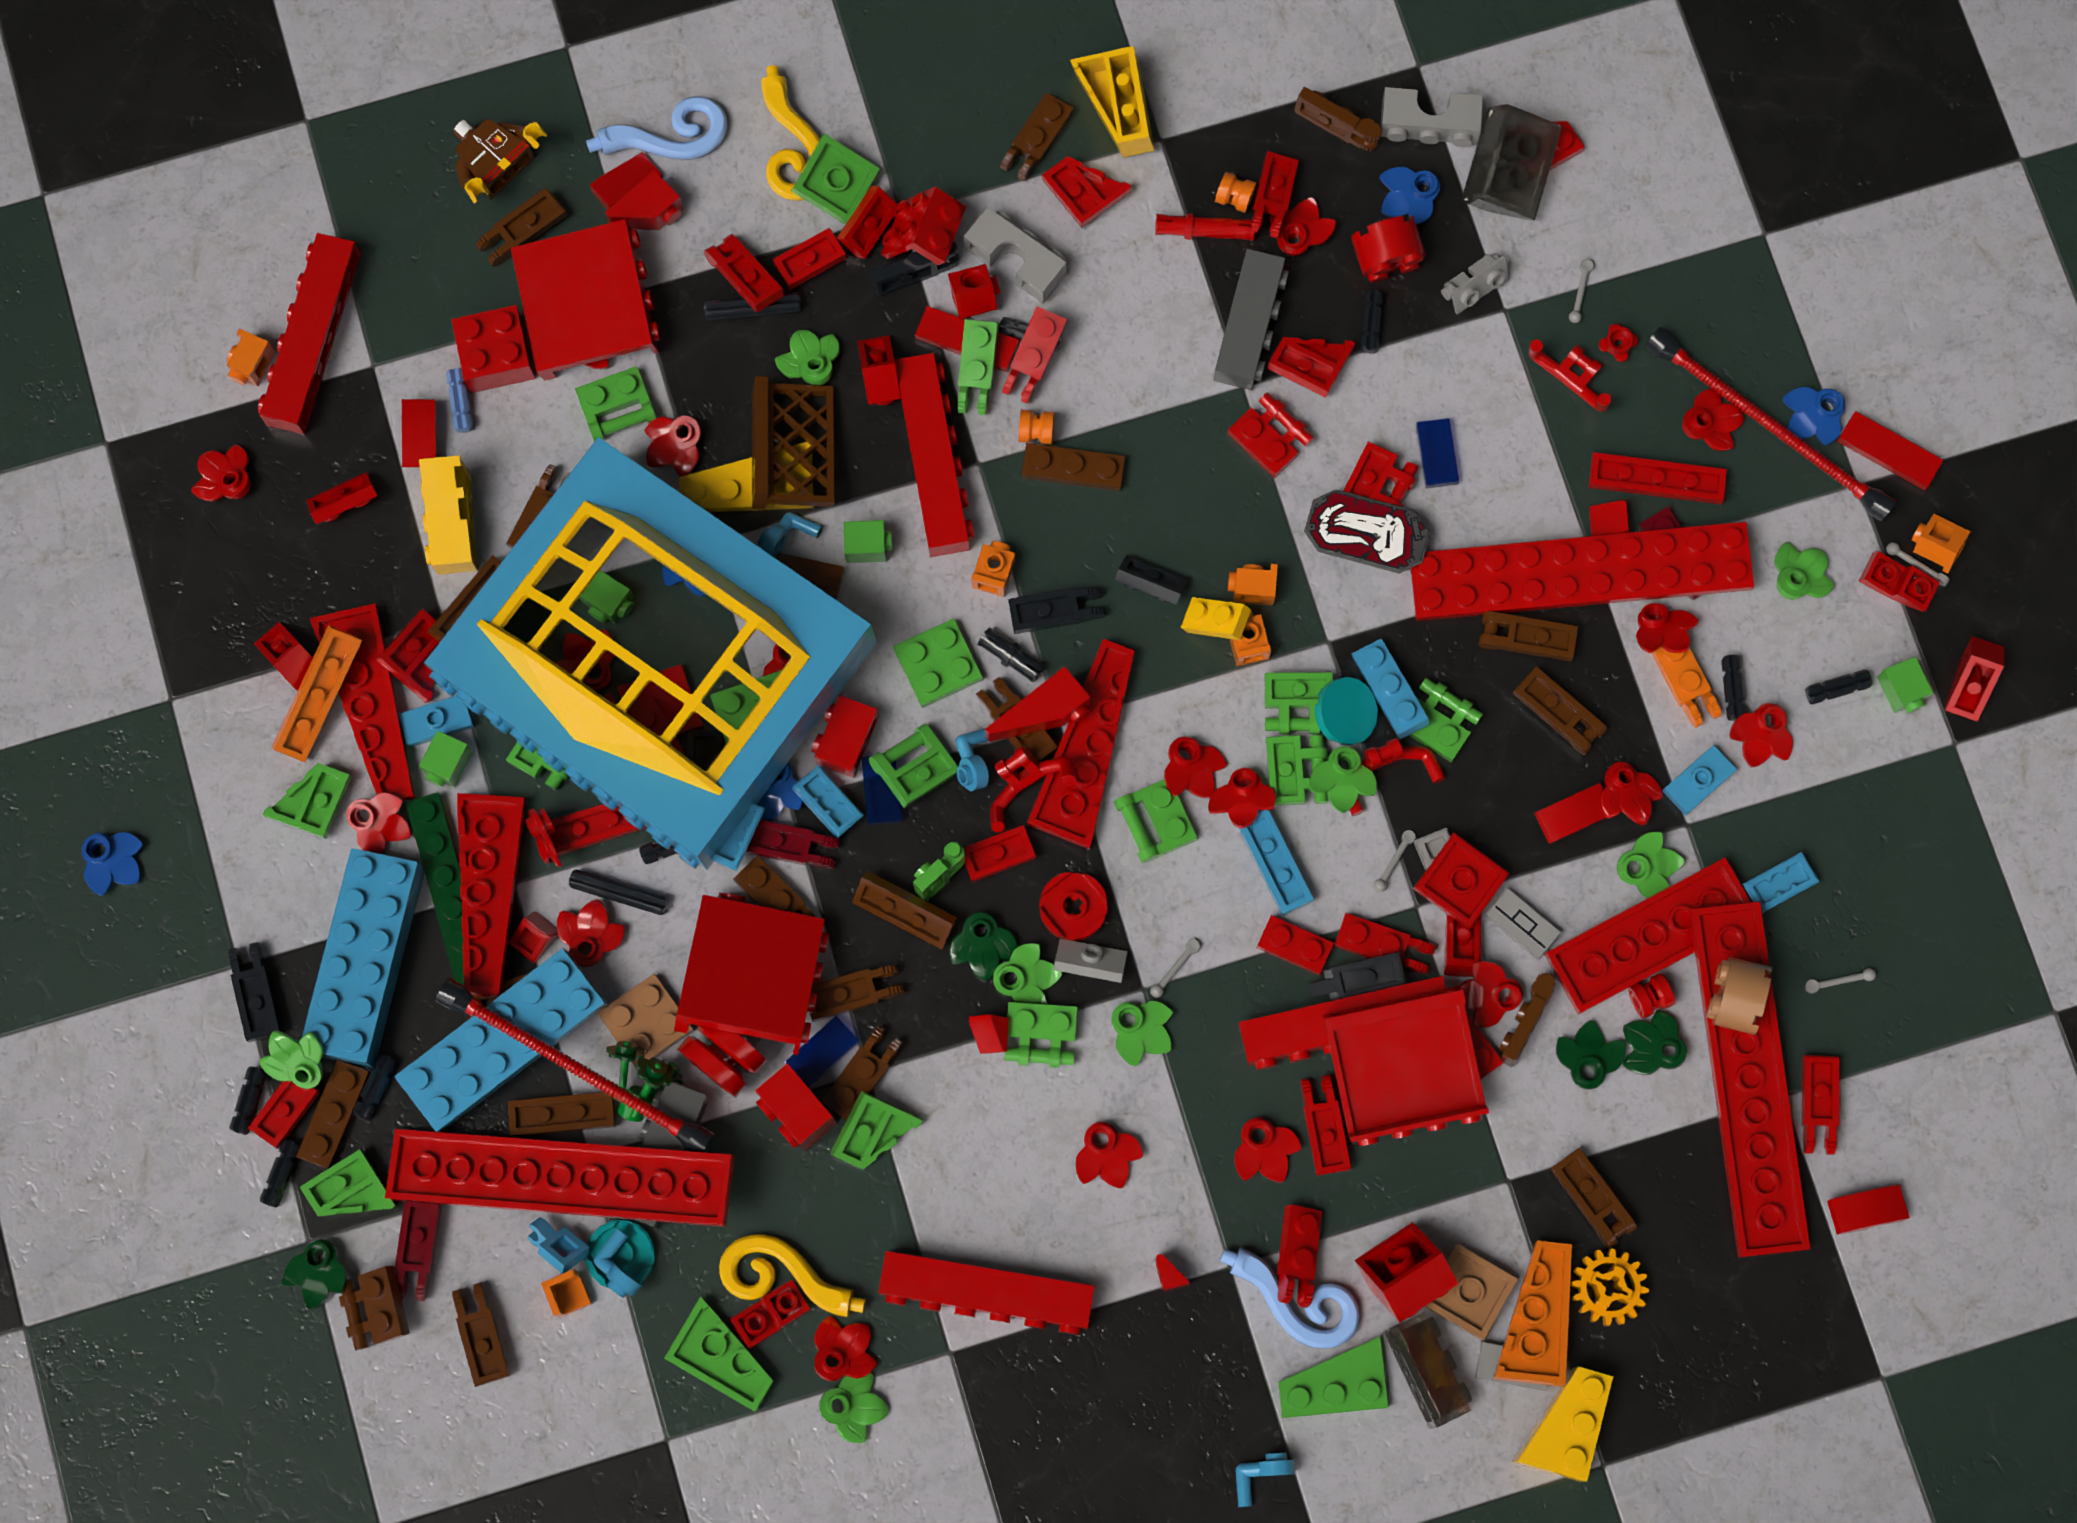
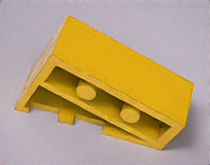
M1134 46L1071 59L1070 62L1078 80L1122 157L1155 151L1141 70Z
M460 455L419 459L421 494L425 506L423 525L425 533H428L429 545H425L427 564L432 565L437 575L478 571L472 481L468 469Z
M1579 1366L1572 1368L1566 1377V1385L1558 1389L1543 1416L1535 1425L1530 1436L1512 1462L1575 1481L1587 1482L1613 1376Z

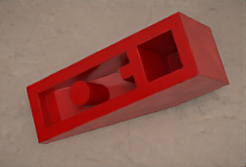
M1064 666L985 728V737L989 742L1061 727L1069 721L1076 723L1089 712L1087 707L1090 706V696Z

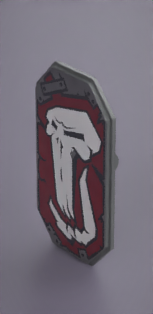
M1336 489L1312 501L1304 530L1311 543L1320 553L1398 574L1422 563L1431 532L1415 510Z

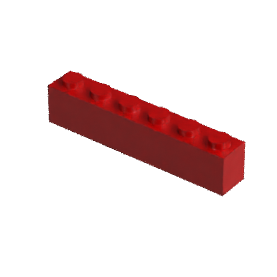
M317 233L314 243L311 242L308 245L306 251L307 265L304 273L301 272L297 279L296 290L298 294L295 303H291L287 311L288 325L286 332L281 333L278 339L277 351L279 354L276 363H272L268 371L267 380L269 385L267 392L261 395L258 403L259 416L267 426L305 435L360 260L361 252L355 241Z
M934 353L895 359L930 558L970 551L968 540L974 539L971 519L965 520L963 508L969 506L966 489L958 487L957 477L963 476L960 457H953L951 449L952 445H957L954 425L947 426L945 414H951L948 394L941 395L939 383H945L942 363H935Z
M1443 976L1239 1022V1028L1248 1066L1256 1065L1257 1070H1264L1277 1066L1276 1060L1290 1058L1291 1063L1310 1059L1311 1052L1324 1050V1055H1329L1331 1052L1323 1019L1324 1014L1446 989Z
M885 1251L878 1293L879 1295L886 1296L885 1303L906 1306V1301L912 1300L920 1302V1309L940 1312L941 1306L955 1308L954 1314L975 1318L977 1311L989 1313V1320L1010 1323V1319L1013 1317L1025 1319L1024 1326L1045 1329V1324L1048 1323L1060 1325L1059 1332L1080 1335V1329L1088 1330L1094 1286Z

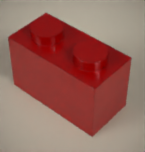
M839 695L836 704L832 703L826 711L824 721L828 724L824 734L818 733L813 743L811 752L815 753L816 764L855 778L879 719L878 710Z

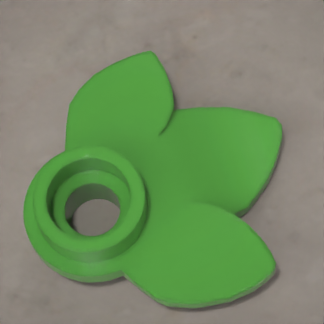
M797 330L790 339L791 352L776 357L775 363L778 369L788 378L802 377L804 381L811 385H823L831 378L833 372L832 362L839 355L840 345L833 334L819 340L811 331Z
M1785 542L1778 549L1774 559L1776 568L1779 571L1777 589L1784 598L1794 600L1805 595L1822 598L1832 591L1835 584L1823 575L1828 566V557L1823 550L1810 548L1800 553L1789 542Z
M1345 746L1334 749L1327 761L1316 765L1309 781L1310 791L1312 793L1327 792L1331 805L1340 813H1345L1354 806L1358 794L1375 796L1377 787L1373 772L1362 765L1359 754L1354 749ZM1339 760H1345L1349 768L1343 769L1340 767Z
M1649 832L1640 836L1636 840L1633 849L1620 856L1616 866L1620 879L1628 884L1636 885L1639 892L1647 898L1670 887L1665 878L1674 874L1685 862L1675 851L1662 848L1663 835L1661 832ZM1632 861L1638 863V870L1635 873L1628 871V865Z
M1027 943L1017 947L1009 961L997 966L993 974V983L1000 993L1012 996L1014 1002L1047 1004L1042 990L1055 984L1061 977L1062 972L1053 970V963L1039 960V944ZM1007 972L1016 974L1017 980L1013 984H1008L1004 981L1003 977Z
M1149 1001L1140 1006L1136 1003L1125 1002L1114 1009L1111 1022L1114 1030L1118 1033L1116 1049L1123 1060L1129 1065L1136 1067L1141 1061L1144 1052L1158 1055L1171 1051L1170 1037L1162 1026L1173 1014L1166 1005L1157 1001ZM1124 1015H1133L1135 1023L1132 1026L1124 1025L1122 1022Z
M274 1030L270 1035L268 1045L270 1055L260 1059V1065L263 1070L278 1081H292L300 1088L311 1089L317 1086L323 1077V1067L320 1060L324 1052L322 1044L313 1032H309L298 1041L283 1032ZM301 1070L305 1071L308 1076L303 1074Z
M872 1373L859 1379L845 1376L838 1388L826 1391L819 1401V1412L822 1418L828 1423L835 1424L839 1436L851 1443H865L867 1437L865 1425L880 1422L889 1413V1408L883 1399L874 1393H870L874 1380ZM835 1399L840 1400L843 1404V1409L840 1413L832 1409V1402Z

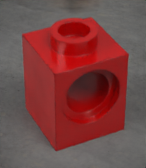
M986 264L948 274L952 299L959 319L998 309L995 296L1001 294L996 275H989Z

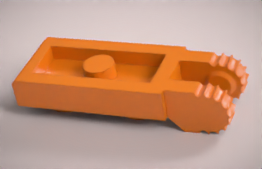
M1660 647L1651 653L1678 706H1682L1694 728L1703 725L1702 716L1696 705L1692 702L1698 698H1701L1707 712L1713 719L1721 716L1719 704L1711 693L1712 689L1691 649L1682 653H1671Z

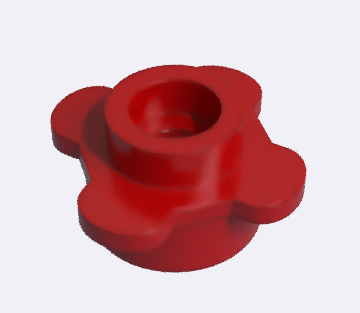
M1612 324L1608 329V335L1599 341L1598 346L1600 351L1613 355L1617 362H1624L1628 358L1630 349L1637 346L1638 338L1627 328L1621 327L1619 324ZM1619 340L1621 345H1616L1615 341Z

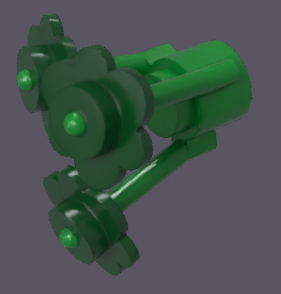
M619 1041L616 1045L606 1047L609 1057L621 1060L619 1086L622 1089H626L629 1062L638 1059L636 1063L638 1069L637 1076L640 1079L646 1080L644 1087L631 1086L628 1091L637 1095V1098L640 1097L641 1101L645 1100V1103L648 1102L649 1105L653 1104L658 1088L663 1085L669 1086L672 1082L679 1084L684 1082L683 1075L679 1073L680 1068L673 1061L667 1059L661 1061L655 1057L648 1060L645 1058V1049L637 1047V1044L634 1042ZM620 1103L618 1113L621 1117L632 1122L644 1120L645 1116L644 1114L641 1115L640 1111L636 1112V1109L633 1110L632 1107L629 1108L628 1105Z

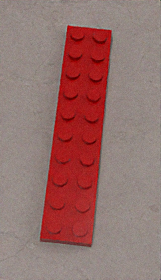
M1746 522L1427 551L1424 554L1422 563L1410 569L1415 621L1478 616L1488 611L1510 613L1754 589Z
M1760 902L1689 910L1737 1255L1738 1257L1810 1250L1772 980L1763 1016H1757L1756 1023H1753V1025L1759 1026L1756 1035L1713 1025V1019L1706 1018L1710 999L1714 997V994H1718L1720 985L1714 984L1718 965L1722 963V960L1728 961L1729 957H1734L1769 966ZM1771 973L1768 976L1764 975V977L1771 978Z
M395 1129L385 1199L726 1227L735 1156L732 1154Z

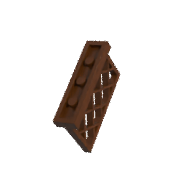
M755 376L752 391V509L765 510L766 504L834 506L833 386L768 383V377ZM774 394H786L794 402L783 410L774 402ZM811 396L826 397V405L820 410L815 411L806 400ZM799 406L811 416L801 425L789 415ZM782 420L794 429L784 439L774 430V426ZM814 422H817L826 430V434L819 440H816L806 431ZM799 435L811 445L802 454L798 453L789 444ZM782 449L794 458L785 468L774 460V455ZM816 450L826 459V463L818 470L806 460ZM799 464L811 474L801 484L789 473ZM784 478L795 489L789 494L774 493V485ZM817 479L826 488V496L812 495L806 487Z

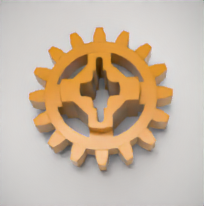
M1613 1248L1608 1250L1606 1257H1604L1601 1250L1595 1251L1594 1261L1585 1256L1582 1259L1585 1268L1576 1267L1573 1270L1580 1277L1579 1280L1570 1282V1286L1578 1288L1579 1292L1571 1297L1572 1301L1581 1300L1583 1303L1579 1309L1580 1314L1589 1310L1591 1312L1590 1322L1594 1323L1599 1317H1603L1604 1326H1610L1612 1318H1615L1618 1325L1624 1324V1314L1631 1319L1635 1318L1637 1313L1634 1310V1306L1642 1308L1646 1304L1639 1298L1640 1295L1649 1293V1289L1642 1287L1640 1281L1645 1280L1647 1275H1638L1635 1271L1640 1265L1639 1261L1629 1264L1627 1262L1629 1253L1625 1252L1617 1258L1616 1251ZM1601 1264H1613L1605 1274L1593 1271L1595 1267ZM1625 1273H1627L1631 1280L1632 1290L1626 1285ZM1612 1279L1614 1281L1612 1287L1618 1293L1614 1292L1607 1296L1605 1294L1606 1287L1601 1282L1605 1283ZM1587 1285L1592 1287L1595 1296L1593 1302L1588 1296ZM1613 1301L1626 1304L1620 1310L1606 1311Z

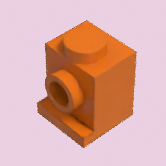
M239 328L236 334L240 341L238 345H234L230 349L227 357V367L230 369L227 376L241 385L249 382L258 386L276 352L269 341Z
M1933 514L1927 525L1920 523L1911 540L1916 543L1913 552L1943 566L1942 571L1948 574L1961 554L1971 531Z
M992 541L991 546L982 545L975 571L971 578L973 589L1001 597L1005 596L1016 561L1015 553L1010 552L1011 547L999 541ZM990 560L1001 563L998 568L988 566Z
M1247 564L1243 568H1237L1236 572L1229 571L1228 591L1234 592L1233 602L1273 606L1278 564H1271L1270 570H1263V567L1260 565Z
M1251 611L1244 631L1252 630L1255 633L1253 638L1247 639L1242 634L1240 640L1230 639L1236 667L1270 658L1271 649L1268 644L1261 614L1253 616Z

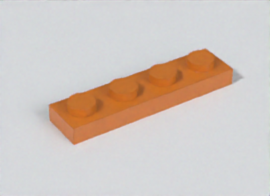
M328 625L274 740L273 750L306 762L362 642L359 637Z

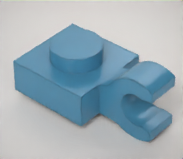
M541 1217L530 1224L529 1227L534 1232L528 1235V1240L534 1246L539 1247L538 1254L561 1274L567 1272L588 1256L589 1247L566 1227L556 1232Z

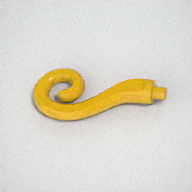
M776 65L766 67L767 76L761 79V90L765 104L772 116L804 144L809 156H811L820 138L813 128L791 106L788 96L787 79L780 76L779 67ZM789 148L777 151L769 158L766 166L768 184L780 197L793 201L804 200L791 191L795 183H788L780 176V167L786 163L791 164L795 172L801 173L806 164L804 157L801 153Z
M752 1234L741 1237L728 1246L721 1256L719 1274L722 1284L727 1291L740 1299L755 1300L762 1298L771 1290L775 1282V1271L772 1264L766 1259L759 1257L754 1258L750 1264L752 1269L760 1274L759 1281L755 1285H747L739 1279L737 1267L740 1260L749 1253L759 1252L779 1259L791 1272L808 1298L821 1309L843 1317H849L850 1311L864 1312L866 1299L853 1297V1289L835 1286L822 1280L795 1248L777 1237L766 1234Z

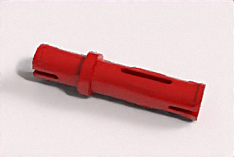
M1186 213V216L1156 214L1155 235L1184 236V239L1189 240L1194 236L1253 241L1255 232L1250 231L1252 219L1193 217V213Z

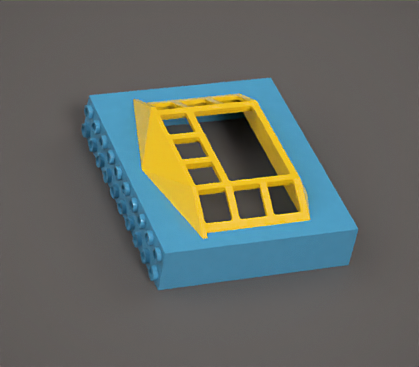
M598 437L424 663L432 671L429 677L447 694L453 697L457 692L456 696L464 702L463 704L479 716L484 711L483 715L490 720L494 727L504 734H507L510 730V734L517 739L516 742L532 754L537 749V754L544 759L543 761L560 773L564 768V773L571 778L570 780L587 792L591 787V792L598 797L597 799L612 811L619 807V812L625 816V819L639 830L646 826V831L652 835V839L666 849H669L671 845L674 846V851L680 855L679 858L689 866L696 869L700 865L708 870L713 864L712 857L726 843L749 812L750 806L753 803L757 805L874 648L877 639L869 622ZM589 517L614 530V533L591 561L566 548ZM625 538L746 622L693 694H689L570 611L577 599ZM560 557L583 570V573L564 598L557 602L535 589V586L555 560ZM527 598L552 611L551 615L529 643H525L504 630L505 625ZM562 620L567 621L596 642L572 674L539 652V649ZM756 630L766 635L791 656L789 662L769 688H766L734 662V658ZM605 651L611 652L640 673L616 705L583 683L584 678ZM725 671L730 672L760 697L759 702L738 729H734L702 703ZM649 682H654L684 703L683 708L661 736L656 735L627 714L628 709ZM693 713H698L729 738V742L707 771L702 770L671 745L673 739Z

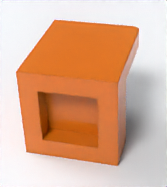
M575 1269L541 1283L555 1317L562 1318L592 1305L582 1276Z

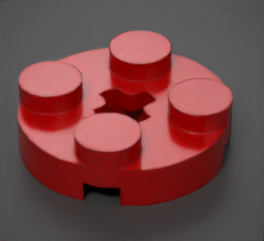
M1072 872L1062 873L1052 878L1042 891L1039 902L1040 917L1044 926L1054 936L1069 941L1084 940L1093 936L1104 924L1107 915L1106 893L1101 884L1090 875ZM1069 898L1072 901H1077L1078 899L1082 901L1083 904L1079 907L1081 913L1077 915L1073 912L1070 914L1066 913L1067 903L1065 901Z

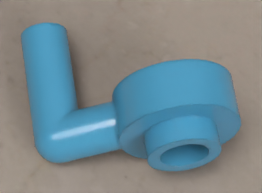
M788 512L783 516L778 525L773 524L770 529L765 528L762 531L758 540V546L777 559L778 553H781L785 546L788 533L792 527L815 538L820 536L823 527L792 512Z
M985 728L961 734L956 738V745L961 756V761L957 768V778L960 784L969 791L985 788L988 784L987 766L980 756L974 755L971 747L988 741L985 737Z
M617 1228L595 1256L594 1263L611 1280L607 1286L622 1298L626 1294L634 1297L642 1287V1284L611 1260L628 1238L623 1231Z
M1287 1453L1265 1454L1266 1461L1238 1464L1236 1467L1238 1507L1252 1506L1250 1477L1295 1474L1294 1460H1287Z

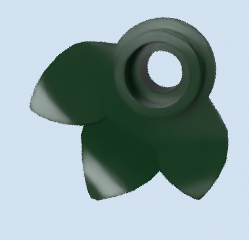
M976 912L965 920L963 932L953 938L949 948L952 964H961L968 961L974 974L987 981L993 976L999 964V958L1010 960L1013 951L1018 945L1012 933L1004 928L997 927L996 921L991 915L985 912ZM979 923L987 927L986 933L982 936L974 933V927Z
M1658 1010L1654 1014L1651 1023L1633 1021L1623 1026L1624 1036L1630 1047L1634 1049L1623 1062V1066L1627 1070L1640 1075H1651L1660 1068L1672 1070L1680 1067L1685 1062L1687 1048L1683 1040L1678 1037V1024L1669 1014ZM1667 1046H1672L1676 1051L1674 1055L1667 1057L1663 1055V1049Z
M1593 1021L1585 1023L1577 1031L1574 1040L1559 1037L1556 1044V1055L1559 1062L1570 1070L1573 1082L1585 1090L1597 1088L1603 1083L1606 1074L1619 1069L1626 1052L1624 1041L1616 1040L1605 1043L1601 1031ZM1583 1067H1590L1593 1070L1594 1075L1592 1078L1587 1079L1582 1075Z
M326 1239L315 1240L306 1247L304 1254L293 1257L284 1271L282 1285L287 1287L302 1286L303 1298L307 1309L312 1310L323 1304L328 1298L330 1291L341 1294L345 1288L347 1280L346 1270L338 1261L336 1245ZM323 1252H325V1258L321 1263L320 1256Z

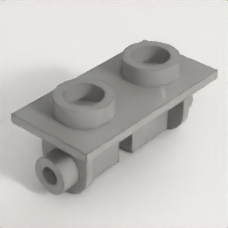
M1495 253L1492 255L1486 254L1468 268L1469 273L1473 276L1472 278L1461 272L1444 284L1445 288L1441 290V293L1446 300L1452 299L1457 315L1466 308L1473 306L1480 298L1493 289L1499 288L1509 279L1504 256L1499 258Z

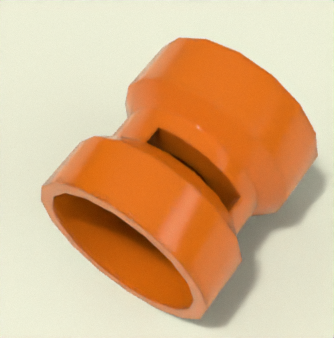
M1225 172L1218 188L1215 202L1224 206L1227 204L1234 205L1236 210L1246 213L1253 199L1257 182L1248 179L1241 181L1237 179L1235 174Z
M1021 409L1018 441L1029 443L1039 438L1042 444L1052 445L1054 412L1043 411L1040 416H1037L1031 410Z

